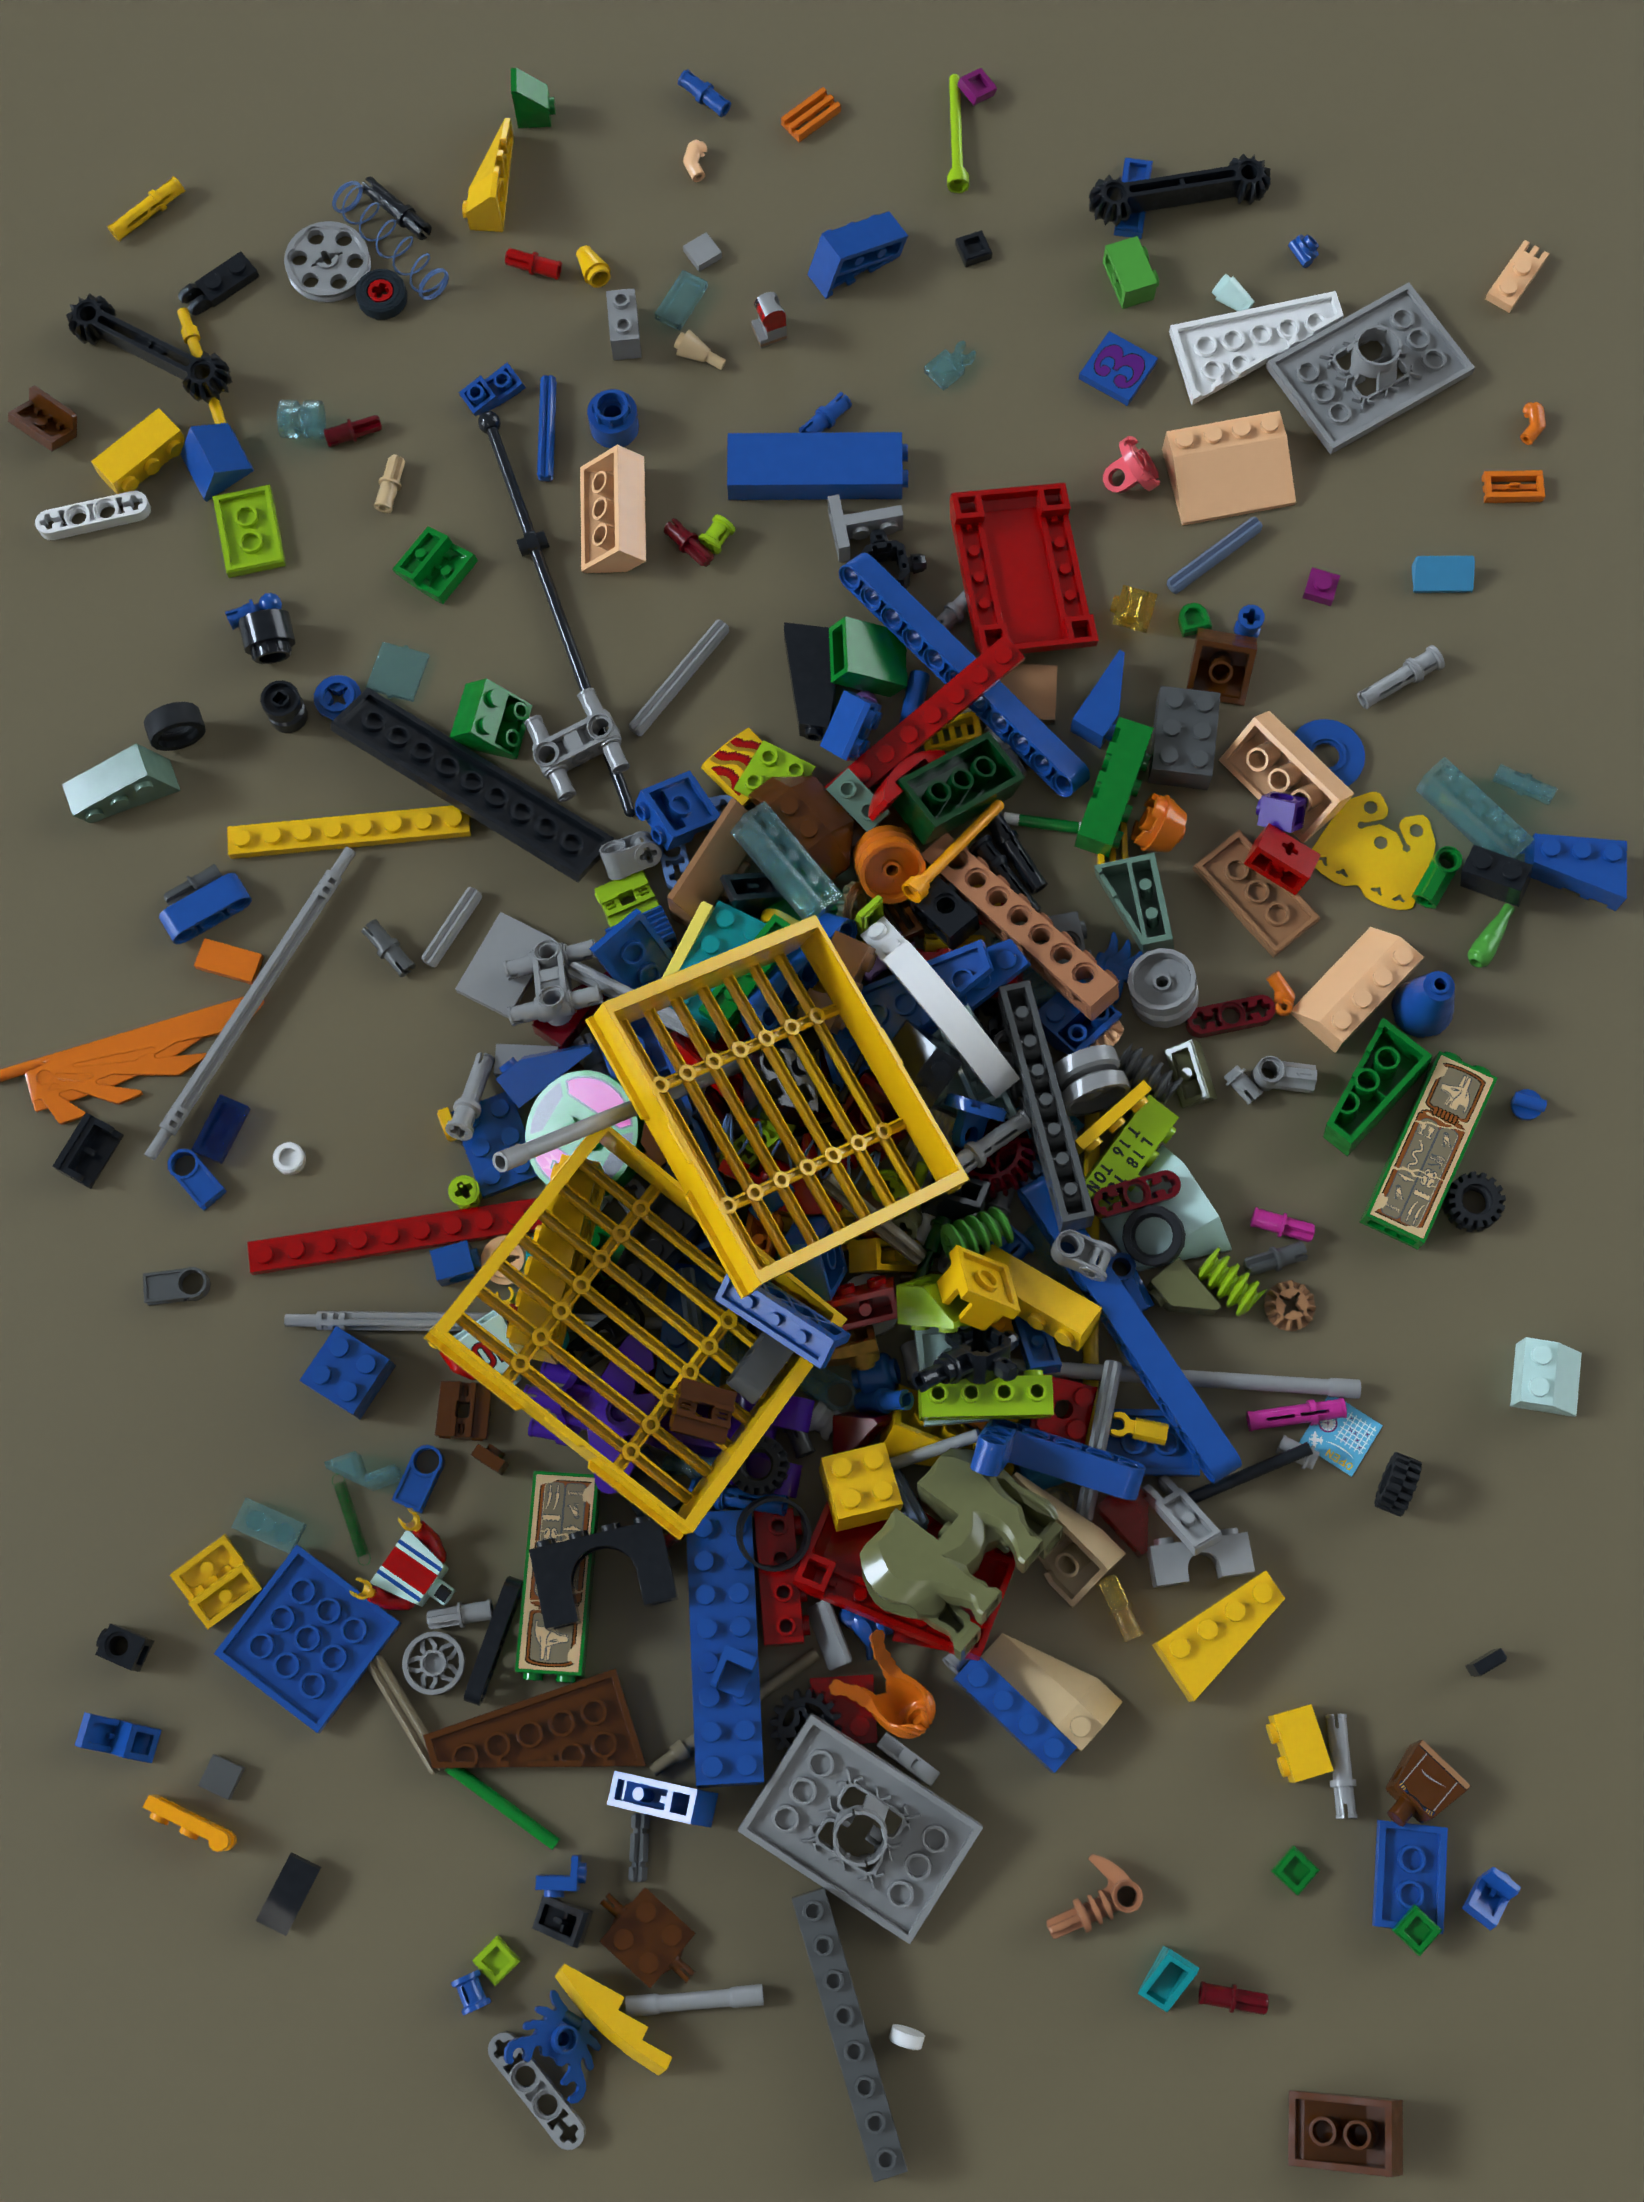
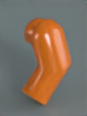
M1528 402L1523 407L1524 417L1528 418L1530 422L1529 426L1520 436L1521 441L1526 445H1532L1546 427L1544 407L1539 402Z
M1278 970L1268 976L1266 980L1275 991L1273 1000L1276 1006L1275 1013L1279 1016H1287L1293 1010L1295 993Z

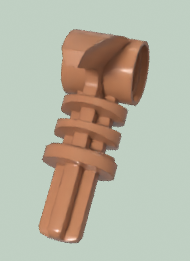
M1091 1854L1088 1860L1107 1878V1886L1097 1891L1098 1897L1093 1899L1089 1894L1087 1895V1902L1083 1904L1076 1898L1072 1900L1074 1908L1049 1918L1046 1924L1053 1939H1058L1082 1927L1086 1933L1092 1931L1091 1923L1095 1921L1102 1925V1918L1108 1916L1110 1920H1113V1913L1119 1910L1125 1913L1136 1911L1143 1901L1141 1888L1119 1866L1106 1858ZM1123 1886H1130L1134 1891V1900L1127 1906H1122L1117 1899V1893Z

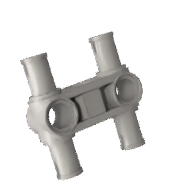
M586 688L577 695L587 717L551 736L545 727L541 715L529 717L524 722L534 743L532 746L533 758L539 765L543 776L551 780L560 802L568 801L577 794L567 775V771L604 753L613 774L623 773L630 767L620 746L622 743L620 730L615 725L610 712L602 708L594 688ZM606 726L609 727L604 735H598L600 729ZM554 753V759L551 762L545 763L546 758Z
M593 938L568 946L566 943H558L553 939H545L536 944L532 952L529 953V956L503 962L505 975L508 980L534 973L536 994L534 1001L507 1007L508 1018L512 1026L534 1020H539L543 1023L548 1022L553 1026H561L571 1020L572 1016L577 1013V1009L604 1002L599 984L572 991L571 978L567 974L569 965L572 962L596 958L589 949L595 944Z

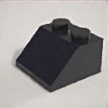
M906 1019L891 1042L902 1059L907 1073L930 1110L963 1063L957 1050Z

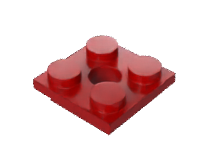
M1052 1376L1054 1407L1058 1401L1064 1399L1069 1406L1068 1412L1063 1417H1057L1054 1412V1415L1048 1419H1030L1029 1427L1085 1444L1098 1387Z

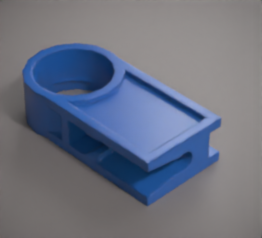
M179 1149L169 1157L168 1170L170 1174L176 1178L203 1211L227 1193L199 1156L192 1150ZM188 1155L195 1158L194 1170L188 1175H177L175 1164L179 1158Z
M423 1445L415 1449L391 1500L422 1514L444 1469L445 1459L441 1451L431 1445ZM427 1450L435 1451L439 1456L438 1467L432 1473H421L416 1465L418 1456Z

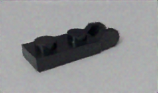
M240 251L195 281V283H189L185 288H182L178 292V298L182 303L190 302L188 310L192 315L196 316L211 307L214 308L256 280L259 274L257 269Z

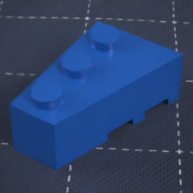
M890 211L879 215H872L858 222H850L846 226L834 230L829 229L822 233L819 238V243L807 275L825 299L833 295L832 289L844 282L848 286L856 282L854 278L856 275L867 269L872 273L898 258L902 253L908 235Z
M1535 833L1525 846V863L1533 865L1531 878L1558 889L1563 887L1580 894L1579 897L1586 900L1591 898L1606 904V908L1614 911L1627 899V841Z

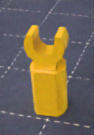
M1124 1412L1113 1413L1112 1418L1121 1420L1124 1428L1122 1430L1111 1429L1109 1433L1111 1436L1121 1438L1125 1435H1132V1439L1165 1446L1169 1424L1138 1417L1132 1420Z

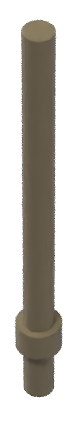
M810 1649L760 1685V1701L817 1662L820 1657L815 1649ZM694 1733L684 1741H681V1739L676 1741L669 1747L670 1751L649 1765L656 1777L679 1761L681 1764L691 1756L690 1752L695 1749Z

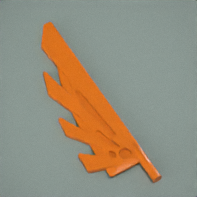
M243 997L0 1069V1082L25 1075L31 1101L36 1112L49 1109L61 1125L82 1119L86 1112L70 1103V1101L89 1095L121 1105L142 1096L143 1092L137 1089L115 1087V1085L137 1076H181L200 1064L207 1053L176 1055L188 1049L202 1038L219 1035ZM263 1000L262 1003L260 1004V1006H259V1008L257 1009V1011H258V1010L262 1007V1005L265 1003L264 1000Z

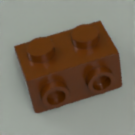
M35 385L29 388V401L8 412V422L51 452L77 437L76 413Z

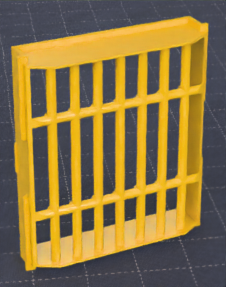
M816 915L607 1000L600 1005L593 1016L585 1020L639 1118L645 1121L686 1194L685 1200L741 1299L754 1293L764 1283L945 1192L949 1195L959 1190L963 1184L970 1180L903 1066V1061L885 1030L875 1018ZM798 948L802 949L833 1004L822 1009L814 1005L786 955ZM776 962L806 1016L796 1020L790 1018L762 967ZM748 973L751 974L779 1022L780 1027L771 1031L765 1030L736 978ZM725 984L755 1038L746 1042L739 1041L710 989ZM699 995L727 1044L728 1050L719 1054L713 1053L684 1000ZM669 1006L673 1007L703 1061L694 1065L686 1064L657 1011ZM840 1015L897 1113L898 1119L889 1123L881 1121L825 1024V1020ZM643 1017L646 1018L676 1071L675 1073L666 1077L659 1076L633 1030L631 1022ZM813 1026L872 1131L864 1135L856 1133L799 1034L800 1031ZM788 1038L847 1143L837 1148L831 1145L774 1043ZM762 1049L822 1155L811 1160L806 1159L749 1059L748 1054ZM736 1060L793 1160L795 1168L786 1172L780 1171L721 1066ZM710 1072L769 1176V1180L759 1185L754 1184L696 1082V1077ZM680 1084L684 1085L743 1190L742 1193L734 1197L726 1195L669 1094V1089ZM904 1129L907 1130L936 1181L923 1189L918 1185L891 1138V1135ZM877 1142L881 1144L907 1189L908 1196L898 1201L894 1199L866 1147ZM852 1154L856 1156L884 1205V1208L872 1214L841 1163V1159ZM827 1166L831 1169L859 1218L858 1221L846 1227L815 1174L816 1171ZM802 1178L834 1232L822 1239L818 1238L789 1187V1184ZM775 1191L778 1192L808 1245L794 1253L763 1200L764 1196ZM747 1204H751L781 1257L780 1260L766 1266L736 1212L737 1209Z
M608 1127L584 1138L438 1323L424 1336V1339L515 1411L524 1410L587 1460L589 1470L675 1538L681 1540L684 1534L694 1532L814 1365L794 1352L750 1412L735 1402V1410L732 1416L741 1425L731 1439L726 1438L725 1445L714 1443L722 1451L711 1466L660 1426L661 1420L669 1409H673L675 1396L678 1394V1385L682 1378L715 1386L699 1373V1369L709 1356L729 1373H732L739 1364L719 1348L718 1344L727 1331H730L749 1348H751L758 1337L738 1322L737 1318L739 1315L730 1309L724 1311L630 1235V1231L640 1219L643 1220L722 1284L726 1271L650 1210L651 1204L662 1193L697 1221L685 1200L686 1194L680 1183L612 1127ZM598 1143H601L650 1183V1186L639 1199H636L587 1159ZM577 1169H580L630 1210L619 1225L567 1184ZM557 1194H560L610 1235L600 1250H597L546 1209ZM538 1219L590 1260V1263L580 1276L526 1234ZM620 1244L718 1322L707 1337L610 1260V1257ZM755 1244L766 1266L776 1262ZM517 1245L570 1286L559 1302L506 1260ZM497 1270L550 1312L539 1328L485 1286ZM600 1270L604 1271L698 1347V1350L688 1363L591 1286V1282ZM789 1271L770 1280L777 1287L839 1327H842L846 1322V1317ZM581 1295L679 1373L669 1389L665 1388L570 1312V1309ZM476 1296L530 1338L518 1355L464 1312ZM560 1322H563L660 1400L649 1415H646L550 1338L551 1333ZM455 1323L509 1365L502 1375L448 1333ZM540 1348L640 1426L629 1442L530 1365V1360ZM521 1374L620 1453L619 1456L612 1463L515 1386L513 1382ZM650 1435L703 1476L692 1492L640 1452V1448ZM630 1462L683 1503L678 1514L624 1472Z

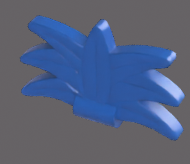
M1115 932L1111 934L1107 950L1104 953L1098 952L1095 958L1097 965L1104 971L1106 969L1110 970L1119 981V998L1113 1003L1114 1005L1118 1003L1121 997L1124 982L1127 983L1129 969L1135 960L1143 955L1142 951H1139L1130 958V940H1126L1124 946L1118 952V939Z

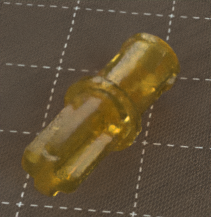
M1113 1574L1101 1579L1099 1585L1111 1610L1108 1613L1109 1615L1113 1614L1124 1642L1144 1634L1131 1609L1133 1603L1128 1602L1117 1576Z

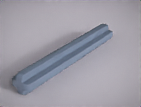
M1257 517L1248 519L1167 580V587L1174 594L1182 591L1260 533L1263 527L1262 523Z

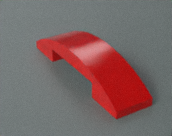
M928 750L915 753L902 760L875 791L870 802L868 817L874 821L888 810L900 796L903 790L896 784L899 779L947 753L944 750Z

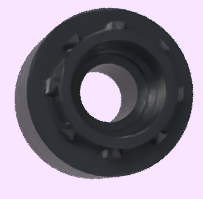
M265 609L249 613L238 621L245 653L251 655L252 660L256 663L272 664L290 657L291 647L295 645L296 641L288 611Z

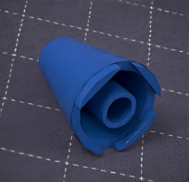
M1434 971L1402 984L1395 992L1391 1002L1397 1026L1405 1033L1417 1038L1440 1034L1449 1026L1454 1015L1455 983L1447 973Z

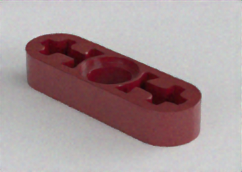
M1256 995L1197 1007L1192 1016L1186 1020V1029L1192 1036L1204 1038L1263 1026L1272 1020L1276 1006L1270 997ZM1257 1004H1260L1264 1009H1268L1264 1017H1261L1259 1012L1249 1014L1248 1021L1245 1020L1246 1012L1255 1010ZM1226 1009L1235 1010L1239 1015V1021L1235 1024L1225 1022L1222 1012ZM1213 1012H1216V1022H1207L1204 1029H1201L1198 1024H1193L1197 1016H1201L1203 1021L1211 1020L1214 1016Z
M1163 1170L1101 1188L1092 1195L1090 1200L1094 1214L1097 1217L1110 1218L1172 1199L1179 1193L1181 1182L1174 1172ZM1162 1178L1164 1182L1171 1183L1172 1187L1168 1189V1194L1165 1189L1151 1193L1150 1187L1161 1183ZM1130 1186H1137L1142 1190L1143 1199L1140 1203H1134L1128 1198L1127 1190ZM1102 1195L1108 1200L1119 1195L1120 1201L1109 1206V1211H1107L1105 1206L1100 1207L1098 1204L1103 1199Z

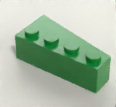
M1382 1018L1326 1124L1323 1138L1348 1157L1428 1070L1433 1055L1385 1018Z

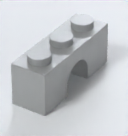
M1238 1528L1220 1530L1222 1540L1198 1554L1208 1557L1214 1563L1217 1579L1249 1575L1255 1572L1248 1532L1238 1533ZM1173 1537L1153 1540L1154 1546L1146 1549L1153 1588L1189 1582L1188 1563L1194 1556L1182 1541L1174 1543Z

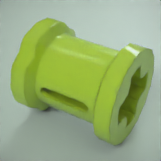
M716 514L712 518L713 523L706 533L700 534L698 539L713 554L718 555L722 551V544L729 535L732 536L735 533L736 529L728 519Z

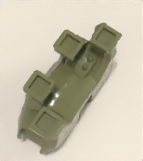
M950 1448L936 1460L928 1473L917 1482L918 1501L924 1512L943 1525L937 1536L939 1540L895 1508L882 1529L865 1544L860 1552L863 1580L875 1604L886 1612L922 1620L933 1629L949 1636L953 1643L955 1656L962 1661L979 1641L981 1628L970 1621L969 1614L961 1609L960 1606L971 1609L976 1621L982 1626L1002 1601L1001 1590L996 1587H988L985 1581L973 1576L979 1570L985 1553L995 1548H998L1003 1553H1008L1010 1548L1014 1555L1016 1568L1024 1574L1038 1556L1045 1559L1062 1538L1063 1526L1055 1522L1058 1519V1514L1049 1500L1021 1487L1004 1469L998 1476L994 1477L973 1471L970 1465L974 1450Z

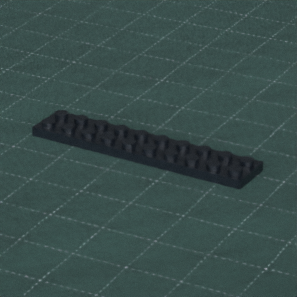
M370 688L364 690L331 722V731L578 883L600 860V847L614 839Z

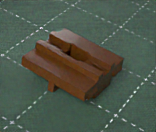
M682 1378L678 1385V1394L675 1396L669 1422V1431L691 1436L694 1439H702L725 1445L728 1430L731 1427L732 1413L735 1410L734 1404L737 1392ZM698 1404L709 1407L707 1418L696 1416Z
M441 1381L435 1436L442 1439L487 1440L489 1419L492 1412V1392L481 1383ZM460 1404H470L469 1418H458Z

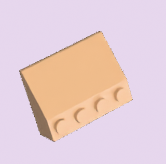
M1280 411L1166 431L1162 452L1182 526L1296 504L1287 434Z

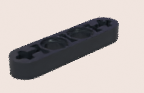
M508 1576L504 1582L465 1690L463 1700L480 1706L485 1698L522 1595L523 1580Z

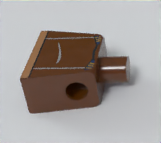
M1419 1740L1407 1748L1386 1786L1387 1792L1396 1800L1387 1814L1396 1824L1402 1827L1412 1816L1420 1823L1429 1821L1465 1793L1471 1785L1424 1740Z

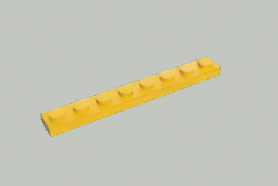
M453 805L227 827L228 855L231 859L471 836L470 816Z

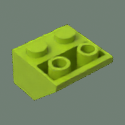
M928 1274L896 1285L898 1324L911 1325V1330L921 1331L928 1330L930 1327H936L940 1333L958 1332V1327L969 1326L961 1323L959 1320V1314L966 1308L969 1302L960 1299L958 1294L949 1305L942 1303L937 1281L942 1274Z

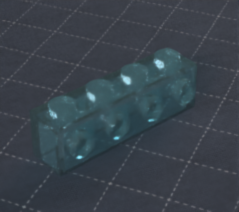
M1445 756L1423 776L1416 788V791L1474 845L1518 860L1535 840Z
M765 801L743 814L730 832L802 920L816 915L819 919L823 914L829 913L844 896Z

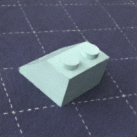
M1525 1337L1516 1343L1510 1407L1575 1417L1577 1414L1582 1353L1559 1342Z

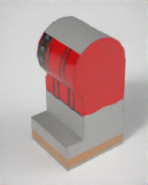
M775 292L761 294L754 302L758 312V319L752 320L751 325L760 347L763 348L786 340L787 325L784 309L781 308L777 294Z

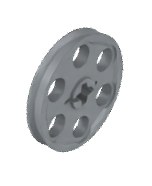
M324 221L303 228L291 239L285 251L284 264L292 286L301 295L317 302H336L356 293V286L360 278L371 269V257L365 240L355 229L340 222ZM315 235L324 237L320 244L315 245L309 242L310 238ZM347 236L352 239L351 243L346 246L337 244L341 237ZM297 256L307 257V261L302 265L292 263L293 259ZM327 258L332 262L329 265L324 262ZM353 259L363 260V264L358 268L348 266L349 262ZM308 278L319 280L314 287L304 286V282ZM343 279L347 282L343 288L335 289L332 287V283L335 280Z

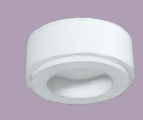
M286 1142L275 1149L273 1163L281 1173L294 1175L304 1168L306 1155L299 1145Z
M892 2025L889 2039L892 2043L910 2050L922 2049L925 2038L922 2032L904 2025Z

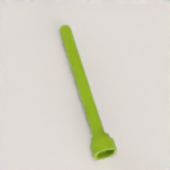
M952 74L949 77L952 168L947 174V188L953 193H963L969 188V174L963 168L961 92L957 86L960 79L957 74Z

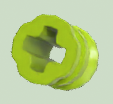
M468 1175L458 1176L451 1181L448 1187L449 1197L459 1209L473 1208L480 1205L482 1195L478 1182L473 1177ZM464 1189H467L471 1195L467 1199L461 1193Z

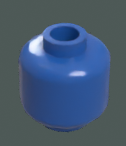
M885 1352L880 1353V1359L875 1362V1366L871 1369L860 1371L856 1368L851 1371L853 1385L855 1389L860 1388L862 1393L875 1392L879 1388H888L891 1391H895L896 1385L901 1383V1373L896 1358L891 1359Z

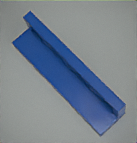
M726 1273L714 1300L819 1369L827 1366L835 1348L847 1343L851 1336L850 1333L770 1281L764 1283L751 1295L741 1299Z

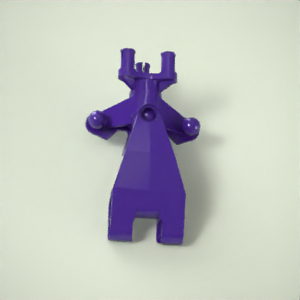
M629 1335L618 1350L649 1374L655 1369L653 1352L632 1335ZM612 1361L601 1376V1379L646 1415H649L660 1401L652 1393L640 1394L641 1385ZM542 1363L541 1374L551 1382L564 1384V1386L559 1387L561 1390L627 1442L631 1440L640 1427L638 1424L562 1364ZM526 1384L523 1392L537 1395L530 1398L543 1408L550 1409V1412L554 1413L559 1421L577 1435L581 1430H586L589 1444L612 1463L620 1454L617 1450L539 1388ZM737 1393L735 1402L750 1412L758 1400L751 1404ZM791 1396L764 1435L776 1440L778 1428L809 1433L815 1401ZM698 1404L696 1412L700 1416L707 1418L709 1407ZM669 1409L661 1420L660 1426L711 1466L722 1449L713 1442L694 1439L691 1436L669 1431L672 1409ZM733 1416L731 1417V1427L727 1434L729 1439H731L741 1425ZM531 1418L528 1427L529 1437L554 1440L558 1445L568 1446L534 1418ZM651 1435L645 1442L674 1454ZM762 1452L752 1454L746 1464L747 1471L753 1478L766 1476L771 1469L770 1458ZM630 1462L624 1472L630 1476L635 1469V1465ZM790 1463V1469L787 1471V1474H789L787 1480H784L783 1486L780 1489L774 1490L772 1494L796 1498L802 1465ZM594 1473L596 1486L601 1492L606 1494L618 1493ZM732 1480L729 1482L733 1486L738 1487Z

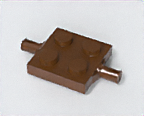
M645 1887L634 1901L625 1906L609 1892L605 1898L615 1907L613 1908L604 1899L600 1905L615 1918L611 1928L599 1942L649 1988L655 1984L662 1974L671 1969L687 1983L690 1978L681 1968L690 1976H693L696 1971L689 1967L681 1959L684 1947L696 1933Z

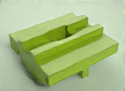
M643 870L633 873L626 878L613 880L594 889L595 897L598 903L601 904L610 927L621 922L636 908L643 913L660 905ZM627 896L634 897L635 901L622 906L620 902L623 901L622 898Z

